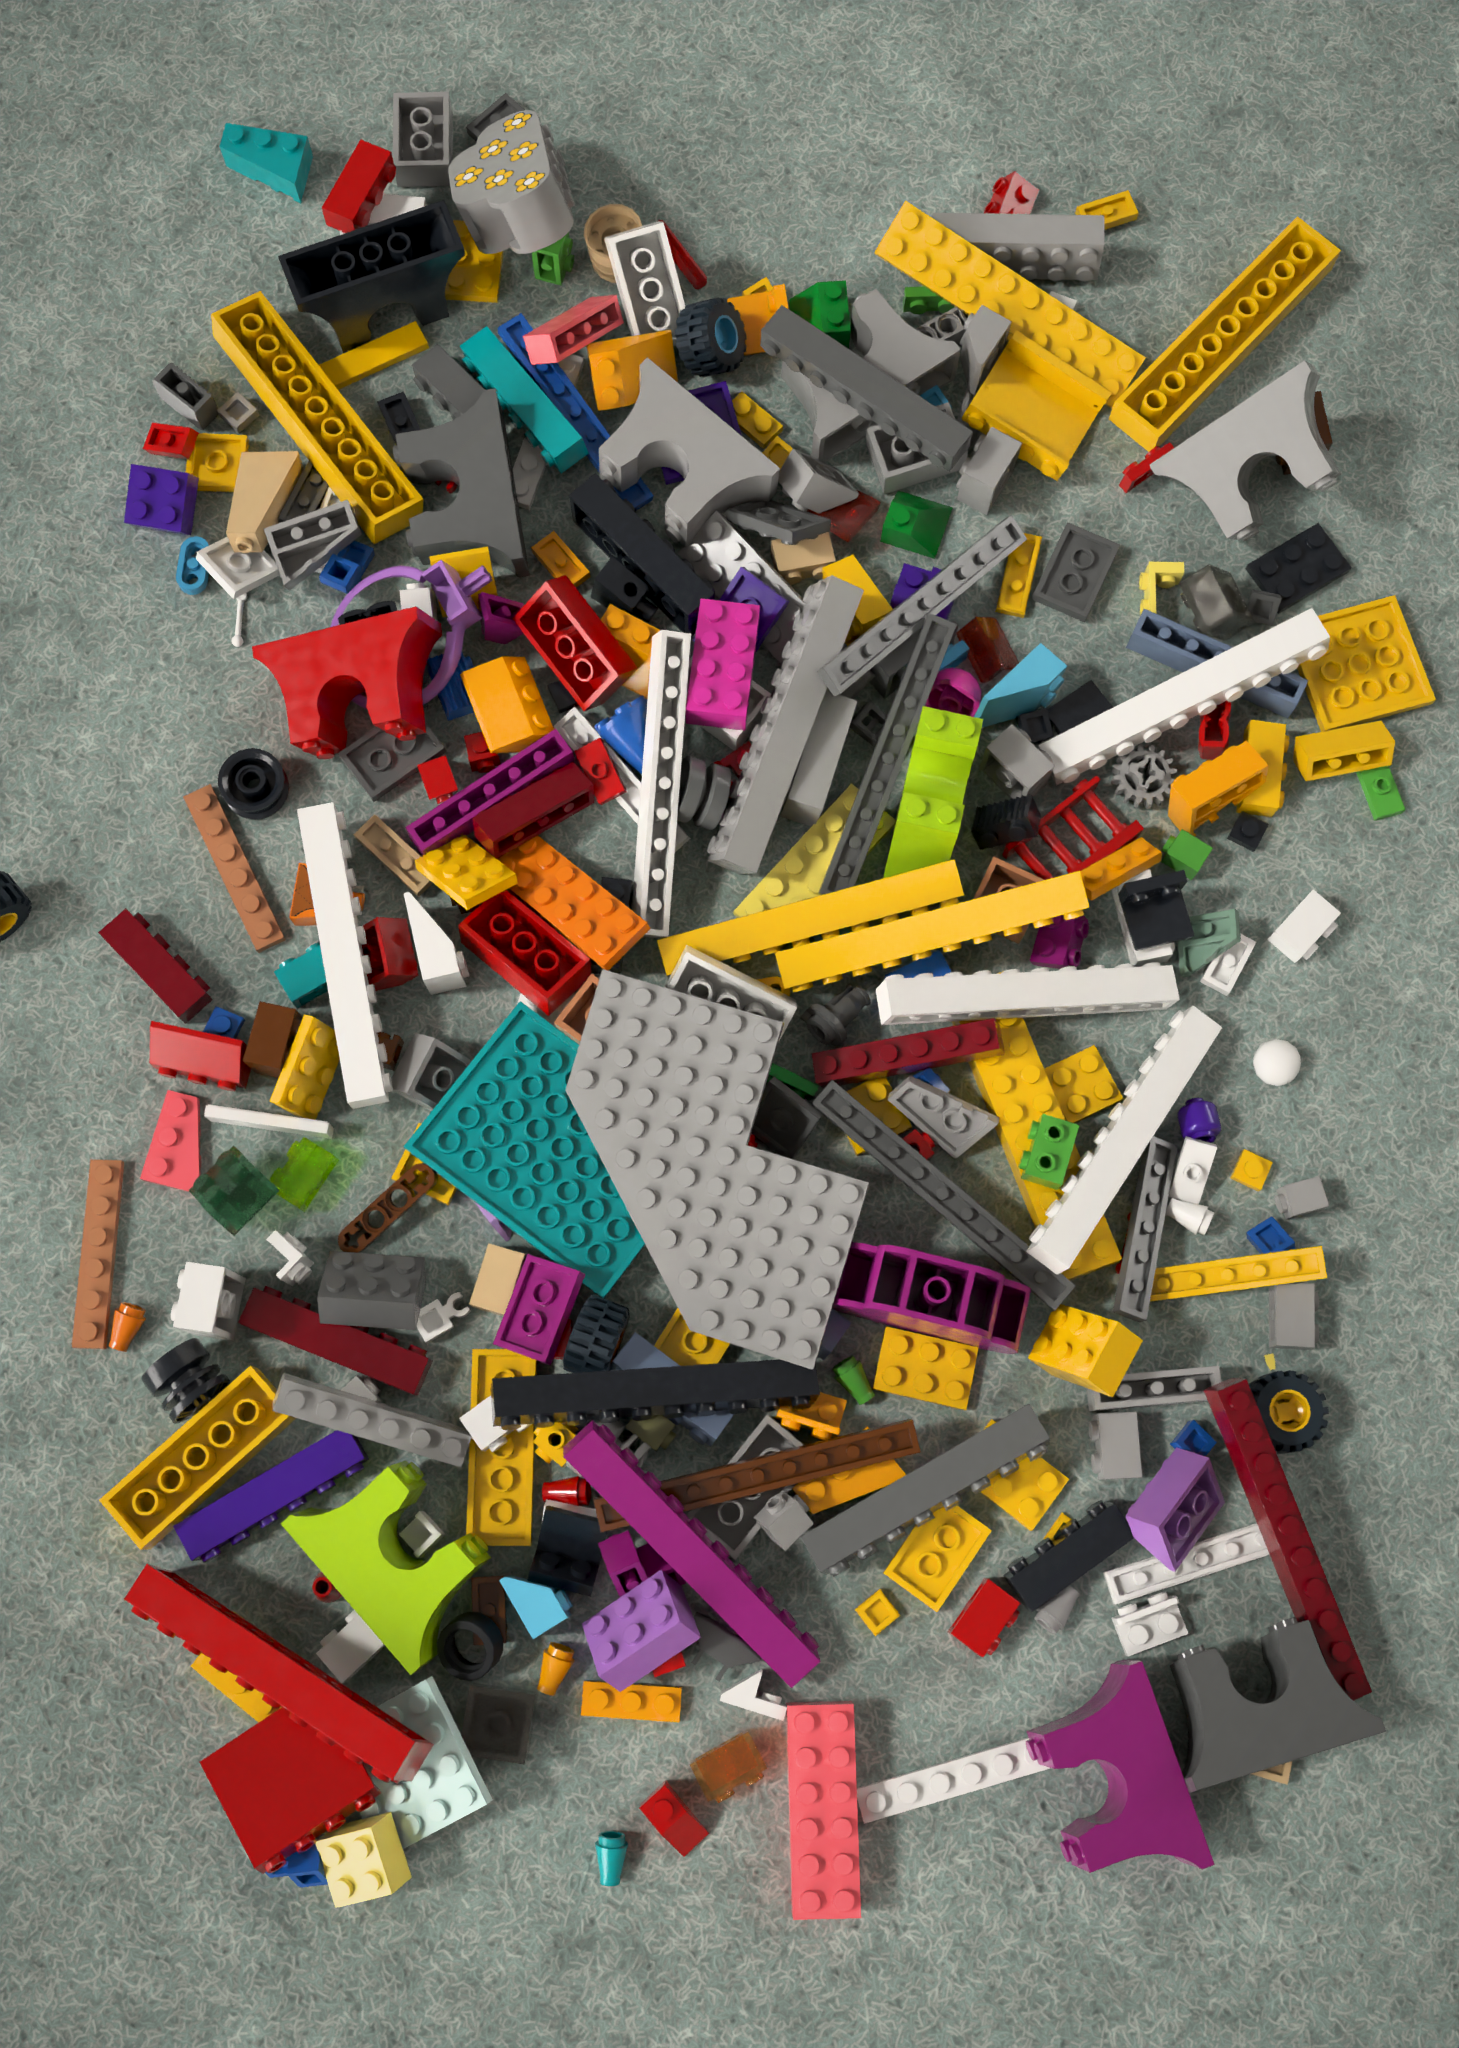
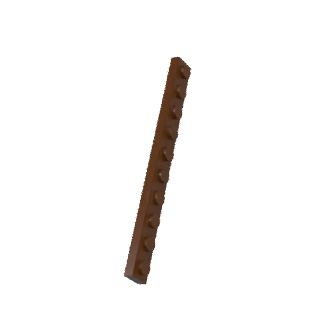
M911 1418L660 1481L662 1484L660 1489L668 1497L673 1494L685 1508L683 1512L920 1453L921 1451L914 1422ZM602 1496L593 1499L601 1532L630 1525Z

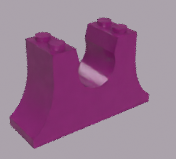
M1123 1659L1112 1663L1103 1685L1086 1704L1063 1718L1026 1731L1029 1738L1026 1741L1028 1753L1033 1761H1038L1039 1765L1053 1769L1074 1768L1094 1759L1103 1768L1108 1780V1795L1101 1809L1089 1817L1077 1818L1060 1831L1064 1840L1060 1842V1847L1067 1862L1071 1861L1073 1866L1089 1873L1129 1858L1151 1854L1171 1855L1180 1862L1202 1870L1215 1865L1142 1661Z

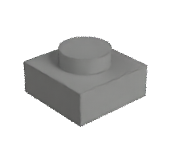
M239 392L217 409L219 416L237 433L242 432L260 416L258 410Z

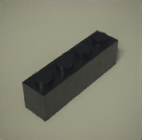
M1102 1500L1097 1501L1087 1508V1515L1081 1520L1073 1519L1060 1528L1062 1533L1055 1537L1053 1541L1050 1538L1042 1540L1034 1547L1035 1553L1026 1559L1022 1556L1009 1564L1007 1567L1009 1571L1003 1576L1027 1610L1033 1612L1134 1539L1128 1522L1115 1503L1109 1501L1103 1503Z

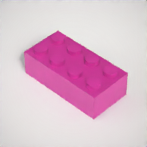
M700 599L686 703V724L746 730L759 628L760 605Z

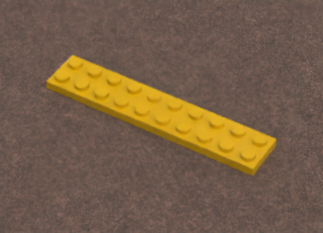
M907 201L904 202L874 252L875 255L967 315L971 313L976 314L981 305L1012 321L1007 341L1011 339L1017 330L1112 392L1105 403L1110 408H1113L1114 402L1124 393L1146 358Z

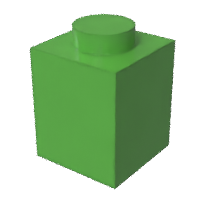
M1182 829L1176 838L1170 835L1161 849L1166 853L1161 862L1175 871L1184 870L1186 877L1192 880L1213 848Z

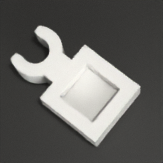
M460 1292L452 1294L444 1306L436 1299L420 1309L417 1329L425 1343L431 1342L454 1328L450 1320L451 1318H462L471 1312L468 1306L462 1310L455 1309V1302L463 1297Z

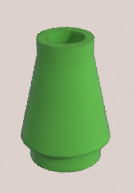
M853 1355L845 1358L832 1368L835 1373L834 1379L856 1399L859 1405L866 1403L875 1396L861 1361L856 1360Z

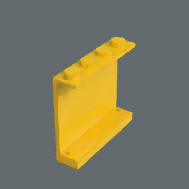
M1016 330L961 419L973 429L979 430L985 435L993 427L1020 441L1022 445L1018 458L1033 465L1044 475L1058 481L1068 468L1070 459L1112 392Z

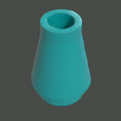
M604 1831L599 1833V1839L595 1842L600 1871V1884L604 1886H617L620 1884L628 1842L625 1841V1834L622 1832Z

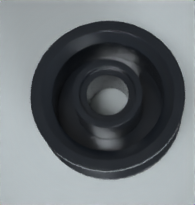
M249 748L232 754L223 763L218 774V788L221 796L234 813L246 819L258 820L272 816L282 808L289 794V780L281 764L272 754L265 750ZM254 779L260 780L257 787L247 788L250 781Z

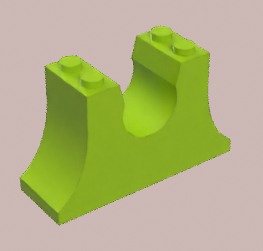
M926 706L922 707L883 878L951 859L960 830L965 807L963 799L976 754L983 719Z
M405 1460L388 1466L364 1490L344 1505L332 1509L310 1507L290 1514L281 1525L407 1672L412 1675L438 1655L437 1638L439 1627L449 1603L459 1589L491 1556L487 1553L488 1546L477 1535L473 1537L471 1533L435 1551L428 1561L415 1559L402 1549L397 1537L398 1521L402 1513L409 1506L417 1502L427 1486V1483L422 1479L424 1474L421 1469L413 1462L408 1463Z

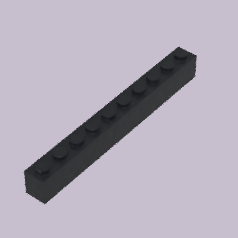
M780 1359L492 1378L490 1388L493 1427L501 1426L503 1430H515L524 1424H534L537 1428L553 1426L554 1422L566 1421L568 1425H582L587 1420L600 1419L601 1423H613L623 1417H632L635 1421H644L651 1419L652 1415H665V1418L673 1419L684 1416V1413L697 1412L698 1416H710L716 1414V1411L729 1410L731 1414H741L751 1408H761L763 1412H771L780 1409V1406H792L793 1409L800 1410L811 1407V1404H814L820 1395L816 1364L812 1370Z

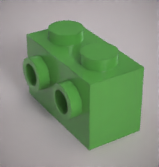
M569 232L557 242L532 252L535 279L562 286L565 274L572 271L575 256L571 254L573 239L570 238Z
M1042 1114L1038 1122L1032 1121L1027 1139L1032 1140L1029 1151H1023L1018 1168L1023 1169L1021 1179L1058 1190L1063 1184L1080 1125L1046 1114Z

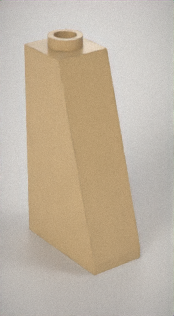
M298 451L241 452L226 530L234 553L263 552L268 540L264 528L278 524V517L304 470Z

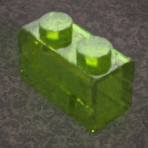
M303 1137L300 1142L295 1141L287 1152L289 1159L284 1167H278L271 1175L269 1183L272 1185L268 1190L305 1213L339 1159Z

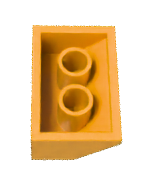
M610 604L603 614L601 621L638 667L621 686L648 699L652 636L660 630Z
M502 656L463 671L460 674L490 753L521 752L554 730L525 657Z

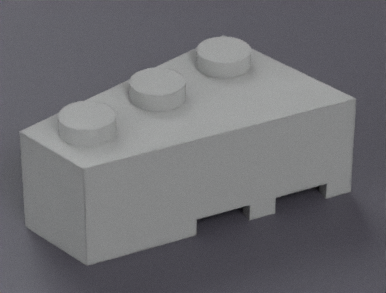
M348 499L264 528L283 584L289 591L324 565L332 554H338L362 535L354 510Z

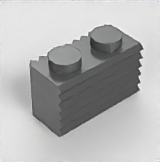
M169 363L153 379L152 383H154L160 398L200 430H204L219 415L212 393H208L207 389L204 390L203 386H200L194 379L183 373L182 369L179 370L178 366H175L174 363Z

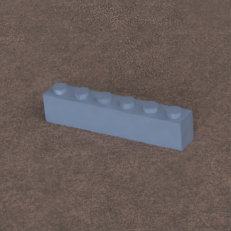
M1143 609L1126 648L1182 673L1233 648L1146 609ZM1281 673L1271 678L1270 682L1260 688L1253 687L1245 691L1240 698L1285 718H1289L1298 705L1308 680L1293 673Z

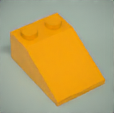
M671 330L593 342L586 346L598 411L625 407L636 403L639 395L640 364L647 357L678 382Z

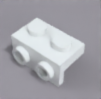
M275 1230L266 1240L289 1260L276 1276L291 1286L296 1282L298 1284L303 1283L312 1273L310 1267L314 1264L304 1254L307 1247L289 1232L282 1235Z

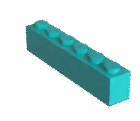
M487 326L460 345L465 356L461 359L464 366L471 374L476 372L479 375L477 380L485 390L496 388L502 409H507L510 412L508 417L517 429L522 427L526 431L524 436L533 448L538 446L542 450L540 455L549 467L554 465L562 474L589 454L580 434Z

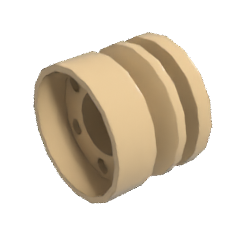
M609 204L598 208L589 216L584 228V238L593 269L602 279L611 283H616L604 237L642 226L640 217L634 210L622 204Z

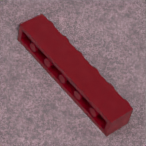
M995 1018L811 1054L816 1084L825 1088L831 1080L842 1086L921 1071L928 1067L932 1069L1005 1055L1000 1024Z
M265 1286L263 1291L253 1288L238 1324L415 1396L419 1395L433 1360L426 1357L428 1351L411 1344L408 1350L397 1346L399 1339L382 1332L379 1338L367 1334L369 1327L320 1324L319 1314L310 1310L312 1304L295 1297L292 1303L281 1299L282 1292Z

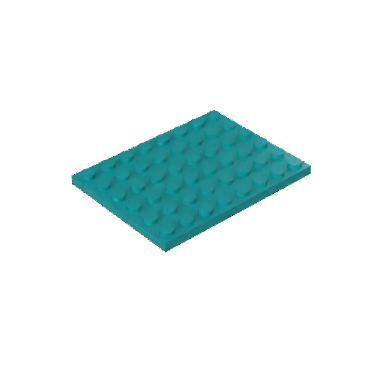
M519 1001L403 1147L554 1263L583 1272L585 1277L582 1284L599 1297L605 1299L643 1249L645 1243L566 1092V1086L579 1044Z

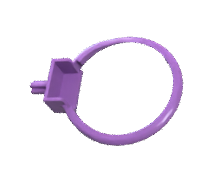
M442 560L425 571L410 566H392L366 577L351 589L337 608L330 627L339 624L338 618L343 614L351 600L361 590L374 582L386 578L404 577L421 583L426 582V580L432 583L431 587L448 616L447 621L451 625L452 632L447 631L445 651L436 676L422 690L424 705L437 696L453 676L461 657L465 630L483 618L471 598L472 594L492 581V576L483 565L463 579L460 578L456 569ZM358 694L352 699L354 703L367 709L366 697Z

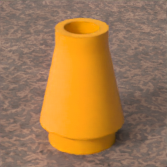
M550 1642L549 1647L544 1649L537 1686L538 1691L550 1696L556 1694L559 1685L575 1661L572 1658L574 1655L573 1649L556 1642Z

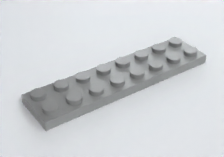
M716 510L703 524L687 547L684 546L678 554L691 563L701 579H706L711 583L715 594L719 598H721L740 567H745L790 601L762 643L783 664L785 659L782 657L783 649L788 641H792L795 630L792 629L793 623L799 613L802 614L806 603L803 602V598L739 530L726 519L721 511ZM844 643V645H843L841 651H843L846 647H848L845 643ZM869 670L839 695L854 699L875 677V674Z

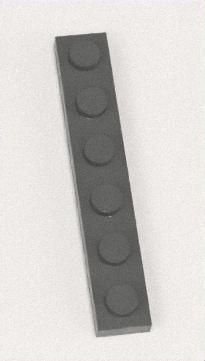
M1155 1136L1152 1137L1141 1156L1113 1307L1114 1313L1139 1323L1147 1321L1177 1152L1176 1145Z

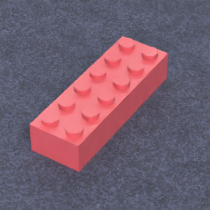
M852 1701L786 1703L793 1920L861 1918L854 1704Z

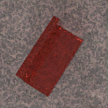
M975 617L957 631L956 635L959 641L963 640L970 648L967 657L981 683L989 682L1003 670H1012L1019 664L996 618Z

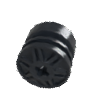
M198 1338L189 1339L171 1349L154 1362L142 1376V1382L153 1397H160L170 1392L162 1403V1409L164 1411L172 1410L169 1418L174 1424L194 1416L230 1384V1380L225 1374L218 1375L221 1369L218 1364L202 1369L209 1360L210 1354Z

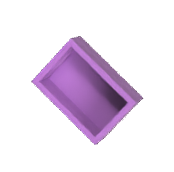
M663 1570L658 1571L582 1623L598 1676L620 1692L701 1638L682 1585Z

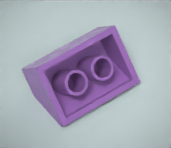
M1176 1447L1170 1457L1163 1462L1161 1469L1152 1481L1146 1485L1145 1490L1137 1501L1130 1506L1126 1514L1133 1537L1169 1570L1174 1572L1225 1503L1210 1458Z

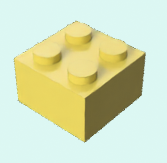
M391 1812L345 1823L337 1830L327 1832L316 1840L315 1844L323 1862L325 1876L335 1908L392 1895L412 1878Z

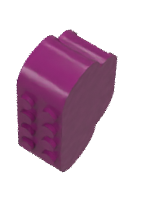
M852 1242L832 1309L851 1316L989 1351L1016 1354L1019 1349L1032 1289L1024 1284L1005 1279L1003 1274L984 1267L899 1246H873Z

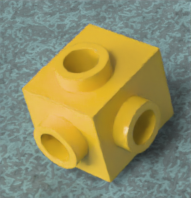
M567 1421L554 1422V1425L550 1427L536 1428L533 1432L537 1436L533 1443L538 1446L535 1453L548 1464L554 1460L562 1468H565L567 1460L563 1457V1449L576 1436L575 1433L578 1428L575 1425H568ZM555 1435H560V1444L553 1446L552 1438Z

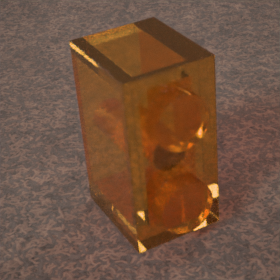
M748 1729L690 1761V1767L708 1802L716 1799L717 1803L734 1795L733 1788L745 1782L746 1786H750L764 1777L762 1771L767 1769V1765Z

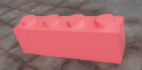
M617 295L590 297L525 334L523 338L531 365L558 363L623 324L624 321Z

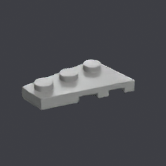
M911 1075L890 1092L887 1099L954 1159L958 1158L999 1123V1117Z

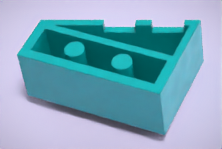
M226 123L219 146L226 167L254 181L258 180L270 186L272 190L278 193L280 191L301 204L313 159L308 137Z

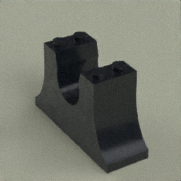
M445 200L288 252L278 256L299 312L311 313L326 320L333 327L342 352L345 353L370 342L371 330L368 321L377 310L393 303L411 304L416 318L423 326L449 317L445 298L446 283L454 266L465 256V250Z

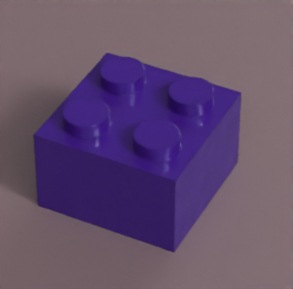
M131 464L124 523L135 527L191 536L199 478L185 472Z

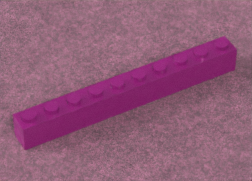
M592 1420L564 1446L563 1457L723 1620L793 1688L821 1662L817 1651L819 1647L817 1641L807 1631L802 1634L795 1627L797 1622L786 1609L780 1611L773 1604L775 1600L763 1586L758 1589L750 1581L752 1576L748 1570L740 1563L735 1565L728 1558L730 1554L718 1540L713 1543L705 1535L707 1530L697 1518L694 1517L691 1520L683 1512L685 1508L673 1494L668 1497L660 1489L662 1484L653 1473L648 1471L645 1474L637 1466L639 1461L628 1448L622 1450L614 1442L616 1437L607 1426L602 1424L599 1427Z

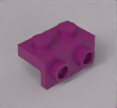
M1063 915L1052 917L1053 924L1042 926L1038 929L1030 962L1035 966L1057 969L1068 966L1077 967L1081 961L1083 940L1089 933L1088 919L1084 915L1069 920H1064Z

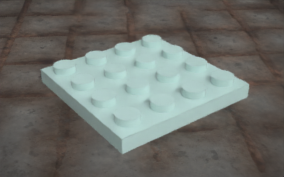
M432 1676L377 1706L434 1745L412 1782L400 1781L397 1784L390 1780L389 1783H386L371 1773L373 1769L371 1765L362 1762L373 1783L381 1792L380 1795L375 1797L376 1801L372 1806L360 1812L362 1819L391 1812L402 1848L404 1849L493 1800Z

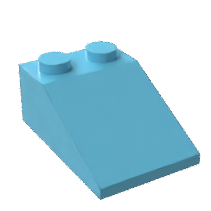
M1040 643L983 697L974 717L983 719L982 727H986L1036 711L1041 705L1046 708L1057 695L1055 691L1065 680L1062 675L1067 665Z

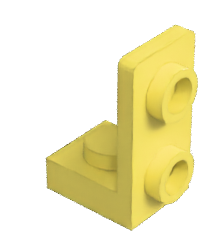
M1149 561L1145 572H1141L1139 577V589L1144 590V599L1140 603V616L1143 609L1157 614L1156 584L1161 588H1171L1179 585L1184 575V562Z

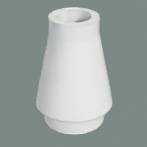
M1172 1198L1165 1215L1173 1218L1195 1235L1197 1232L1205 1235L1214 1212L1208 1210L1209 1206Z

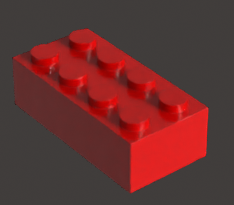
M566 575L545 581L512 618L583 711L604 704L638 669Z
M507 890L484 901L458 925L461 943L548 1016L580 988L591 975V959Z

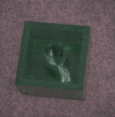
M234 1145L228 1151L223 1152L218 1157L216 1163L206 1173L200 1175L189 1189V1192L208 1214L233 1236L280 1191Z

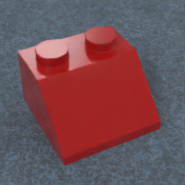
M376 917L363 925L367 944L362 945L363 954L369 956L372 973L367 974L369 985H374L375 991L403 985L419 976L407 918Z

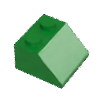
M846 280L817 282L789 299L790 311L849 349L851 327Z

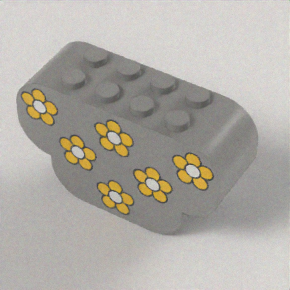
M519 111L494 122L479 135L476 145L461 152L449 165L448 173L452 199L478 250L484 254H494L511 248L512 251L518 254L532 253L557 242L573 226L574 219L571 207L575 206V203L571 196L572 190L567 180L569 178L564 167L566 165L560 150H556L553 144L554 138L548 124L542 125L538 114L534 111Z

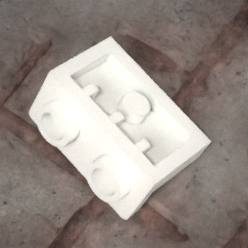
M1161 1592L1148 1597L1149 1604L1138 1608L1136 1603H1132L1117 1609L1119 1615L1112 1617V1621L1126 1656L1134 1655L1188 1634L1177 1606L1180 1603L1177 1596H1167L1166 1592Z

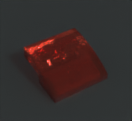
M857 490L859 495L852 501L822 513H816L810 509L807 512L830 519V531L849 543L878 511L881 502Z

